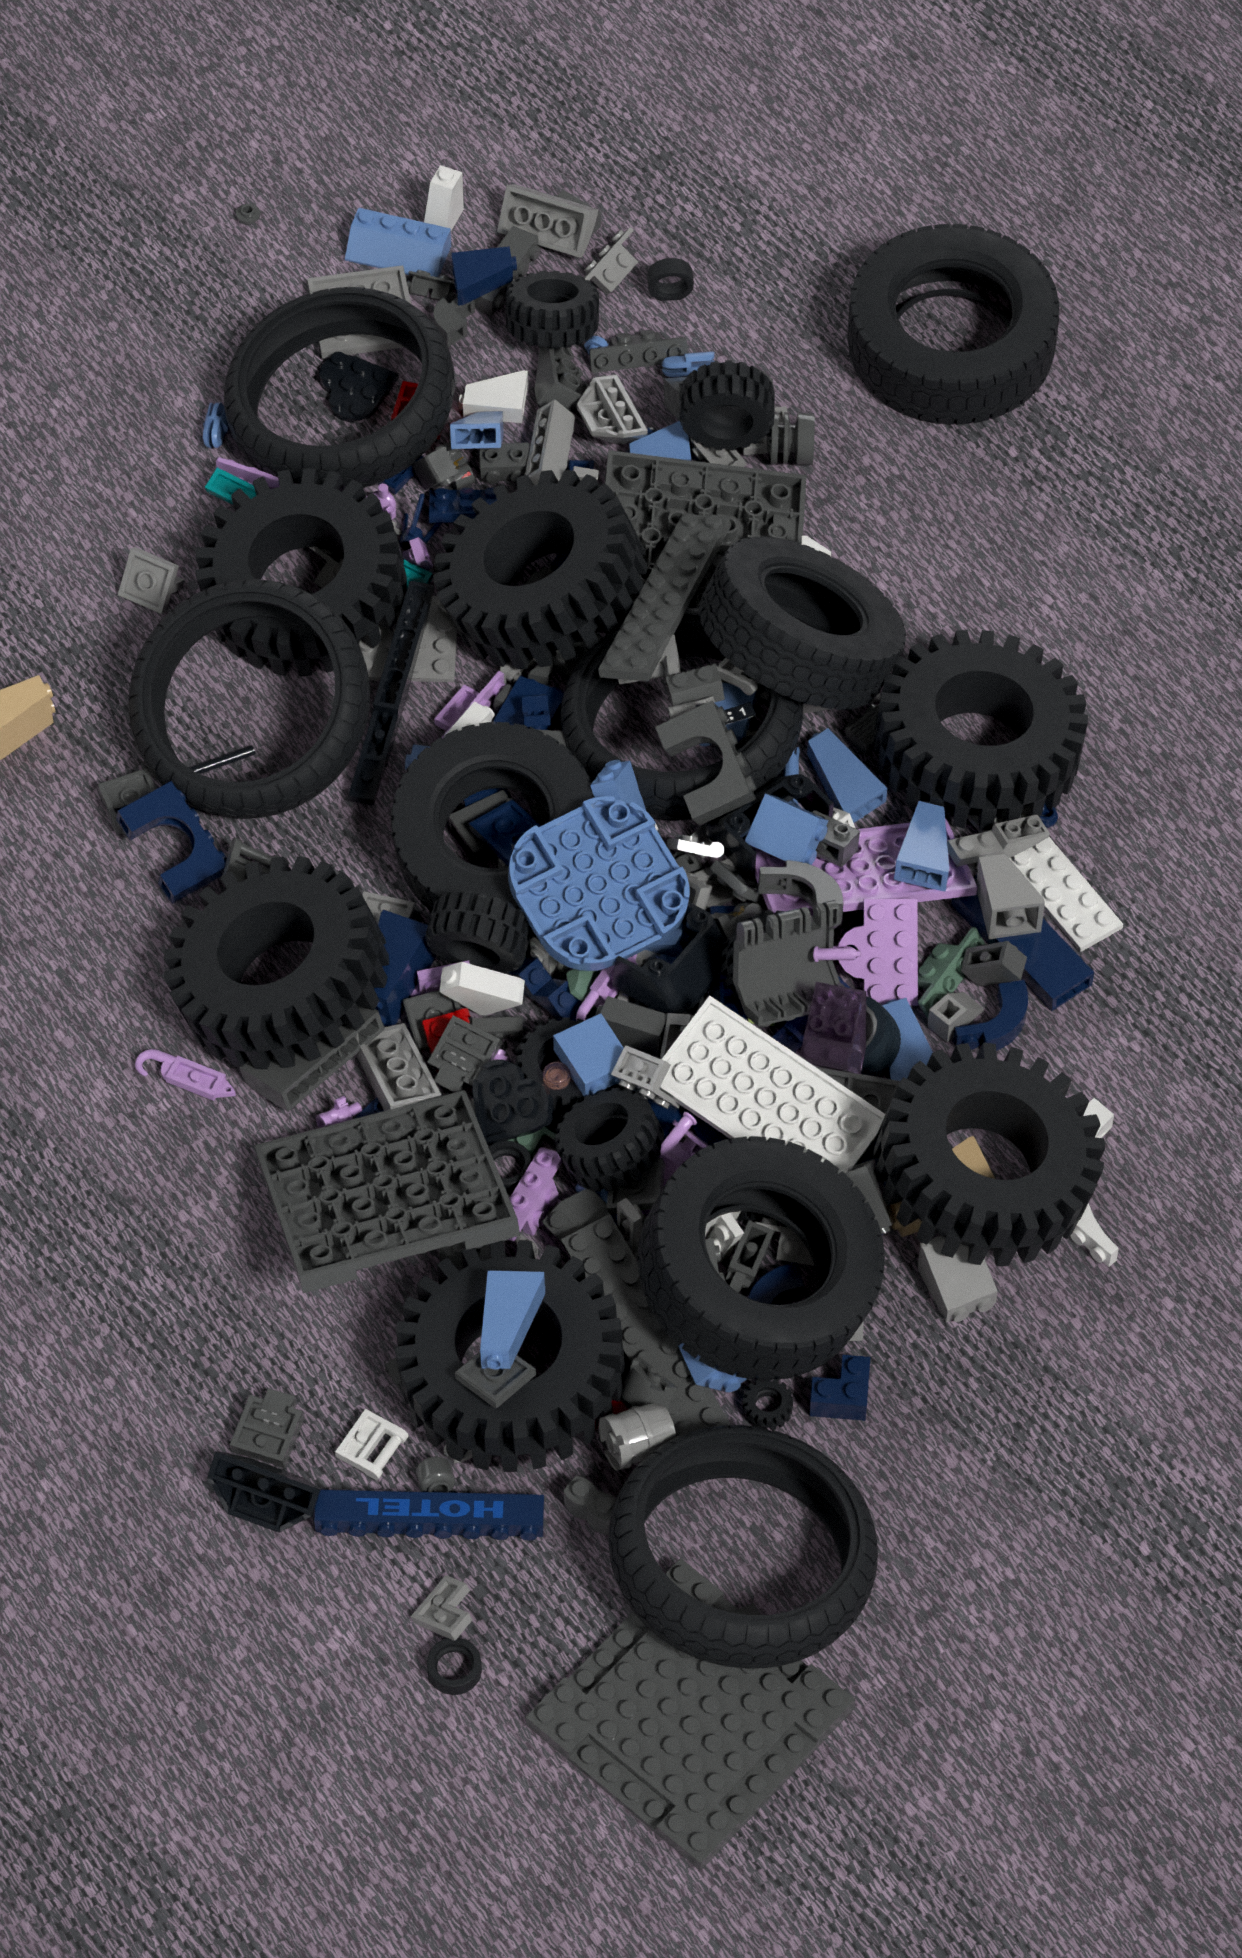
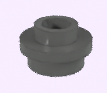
M243 204L236 210V217L239 222L250 225L258 221L260 210L254 204Z

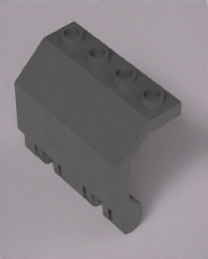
M836 900L815 904L812 922L808 907H802L767 916L766 933H763V923L759 918L737 924V940L734 941L733 982L745 1015L758 1027H767L772 1023L791 1021L796 1017L815 1015L821 1011L839 1009L842 1006L853 1004V993L840 983L833 960H819L815 962L813 958L815 946L819 948H833L834 929L840 923V907Z

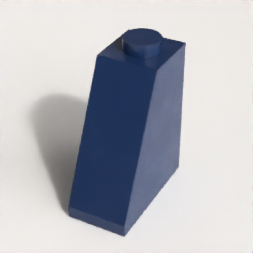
M509 246L451 253L458 306L465 305L513 281V271L517 270L516 256H511Z

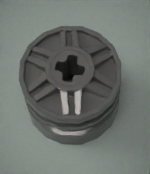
M775 412L773 427L767 434V450L770 456V464H777L778 453H783V465H787L789 453L795 454L797 465H813L814 413L798 412L795 424H791L788 412H784V423H778V412Z

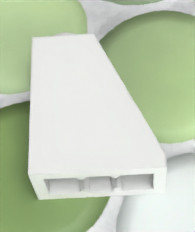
M440 165L430 182L424 222L451 228L452 230L464 210L462 172Z
M523 370L467 384L464 395L460 394L459 409H463V418L476 412L503 411V422L522 423L528 388V371Z
M459 962L442 968L439 992L479 1015H489L522 1005L525 980L465 962Z

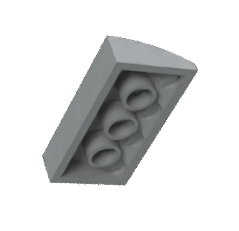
M517 184L506 185L497 232L507 235L512 226L537 235L540 246L581 258L590 241L599 209Z
M405 1023L384 1027L385 1030L369 1044L360 1046V1051L356 1056L384 1111L442 1096ZM357 1034V1036H356L355 1038H356L357 1042L359 1043V1036H358V1034Z

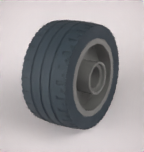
M853 995V1004L842 1006L839 1009L826 1010L819 1019L814 1034L816 1049L830 1069L874 1077L881 1075L892 1065L901 1045L900 1030L894 1018L876 1000L863 995Z

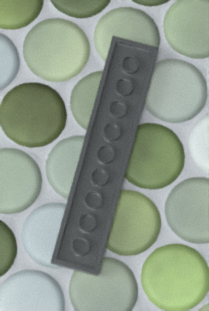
M682 514L598 669L601 678L637 681L650 680L672 635H674L731 527L730 517Z
M608 1214L561 1239L570 1259L572 1256H575L584 1262L586 1278L595 1272L603 1281L604 1294L608 1295L611 1293L614 1298L617 1318H620L623 1352L630 1364H632L634 1358L640 1356L653 1367L651 1371L655 1375L665 1377L677 1387L668 1408L676 1436L678 1437L699 1429L731 1425L711 1389L695 1384L678 1344L667 1334L670 1329L664 1331L656 1320L655 1316L657 1313H652L646 1301L647 1296L644 1297L640 1283L641 1278H639L638 1262L611 1215Z

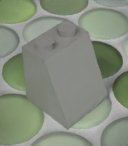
M989 854L985 857H979L976 885L988 938L995 939L1041 932L1045 901L1040 893L1006 854Z
M938 1236L933 1238L927 1245L920 1243L918 1271L946 1322L951 1320L960 1322L966 1319L969 1313L977 1310L980 1312L990 1310L996 1303L998 1291L985 1258L981 1265L968 1263L969 1246L962 1244L959 1245L953 1258L941 1254V1250L946 1238Z

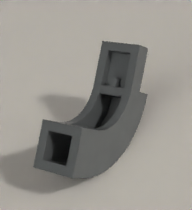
M786 860L785 867H760L758 894L794 895L807 901L812 909L815 904L836 900L840 907L839 924H841L844 906L842 891L838 883L828 873L813 865L792 860Z

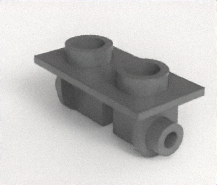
M423 270L408 272L412 279V282H407L410 294L427 298L430 289L433 290L431 299L440 301L444 298L447 302L454 300L455 292L452 290H455V284L452 278L441 275L439 278L430 276V273Z

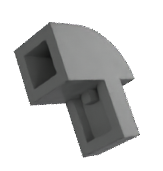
M442 298L435 305L433 312L434 324L442 334L448 347L467 336V321L465 318L475 313V300L458 306L457 298L450 304Z

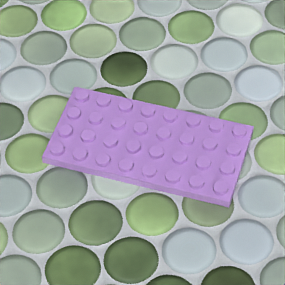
M945 818L947 841L955 839ZM910 823L857 829L860 831L858 851L842 868L817 856L812 864L828 873L838 883L843 895V912L862 910L863 899H917V902L972 896L977 894V885L968 865L957 867L949 853V875L945 892L894 880L896 860ZM749 845L756 852L754 876L757 883L759 881L760 867H785L786 861ZM762 894L768 910H771L773 914L777 910L789 911L808 907L811 916H813V909L810 904L800 897L789 894Z

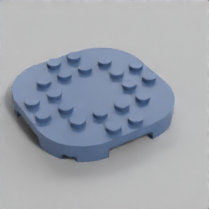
M613 796L588 799L583 802L581 807L539 828L537 825L530 828L514 846L508 868V882L511 893L544 949L555 960L567 967L583 971H596L614 966L618 956L628 959L668 938L679 927L685 916L690 895L686 872L683 866H678L655 828L656 822L647 811L632 801L627 803L616 800V797Z

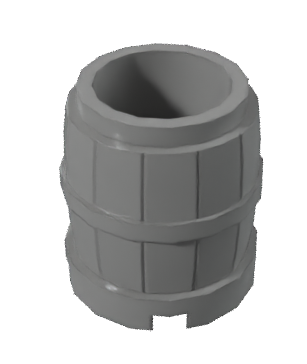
M651 1403L638 1407L633 1406L626 1411L618 1414L611 1413L599 1419L601 1442L606 1441L609 1450L604 1452L610 1465L616 1471L627 1469L631 1464L640 1463L655 1449L676 1438L672 1418L666 1407L662 1404Z

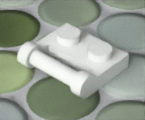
M365 1409L335 1451V1455L338 1459L359 1469L367 1476L379 1480L383 1474L382 1469L400 1443L404 1444L409 1435L397 1425ZM386 1433L391 1436L373 1463L368 1461V1457Z

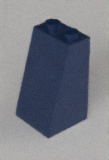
M383 909L378 926L385 937L386 944H384V947L389 954V965L382 966L388 978L385 988H374L379 998L375 1009L379 1012L383 1026L388 1027L396 1025L405 1009L402 1001L411 998V994L418 984L417 971L429 969L436 958V954L428 947L425 939L428 925Z

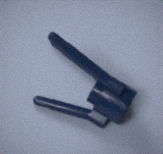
M420 494L409 528V514H404L399 540L400 547L403 550L411 549L409 541L418 537L427 545V542L442 524L435 523L424 538L422 530L416 527L425 497L424 494Z

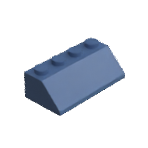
M358 208L350 228L345 261L376 268L403 265L404 272L409 275V271L423 270L430 273V276L439 277L451 248V228Z

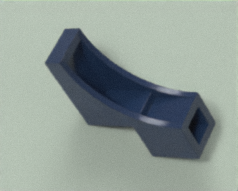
M525 956L523 964L514 972L510 971L507 974L525 980L523 994L543 1006L557 1021H562V1018H570L571 1021H576L577 1011L582 1002L570 993L569 984L566 980L551 978L538 958ZM590 1013L587 1014L585 1021L592 1018Z

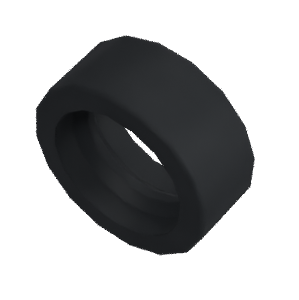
M665 258L656 261L647 271L648 291L657 300H681L688 296L694 288L692 268L689 263L682 259ZM669 276L682 278L674 283L659 282L662 278Z
M515 1141L495 1142L488 1147L493 1160L502 1156H512L519 1159L523 1166L522 1172L517 1176L508 1179L501 1178L507 1194H512L532 1162L531 1155L523 1145Z
M449 1638L441 1640L433 1646L428 1654L427 1672L429 1681L434 1688L444 1694H465L473 1689L480 1680L482 1673L480 1652L474 1644L463 1638H457L456 1641ZM451 1652L463 1653L471 1661L470 1673L458 1680L445 1679L438 1673L437 1669L438 1661L443 1655Z

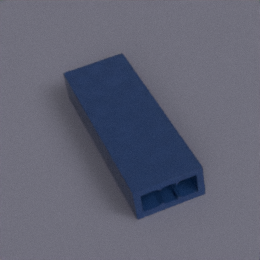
M977 874L974 877L975 883L977 881ZM978 894L952 898L951 905L971 927L977 928L980 936L987 944L1009 941L1027 957L1021 980H1025L1029 989L1051 1012L1093 985L1094 971L1044 918L1042 920L1041 932L989 939Z

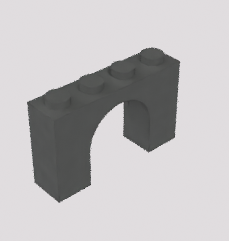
M713 701L707 702L655 727L664 750L671 757L703 743L714 744L720 747L722 751L723 766L717 778L708 785L683 796L692 819L699 826L756 800L753 792L757 789L751 775H746L744 767H747L745 758L741 752L737 753L734 746L738 743L732 729L728 730L725 722L728 721L727 714L722 706L718 707Z

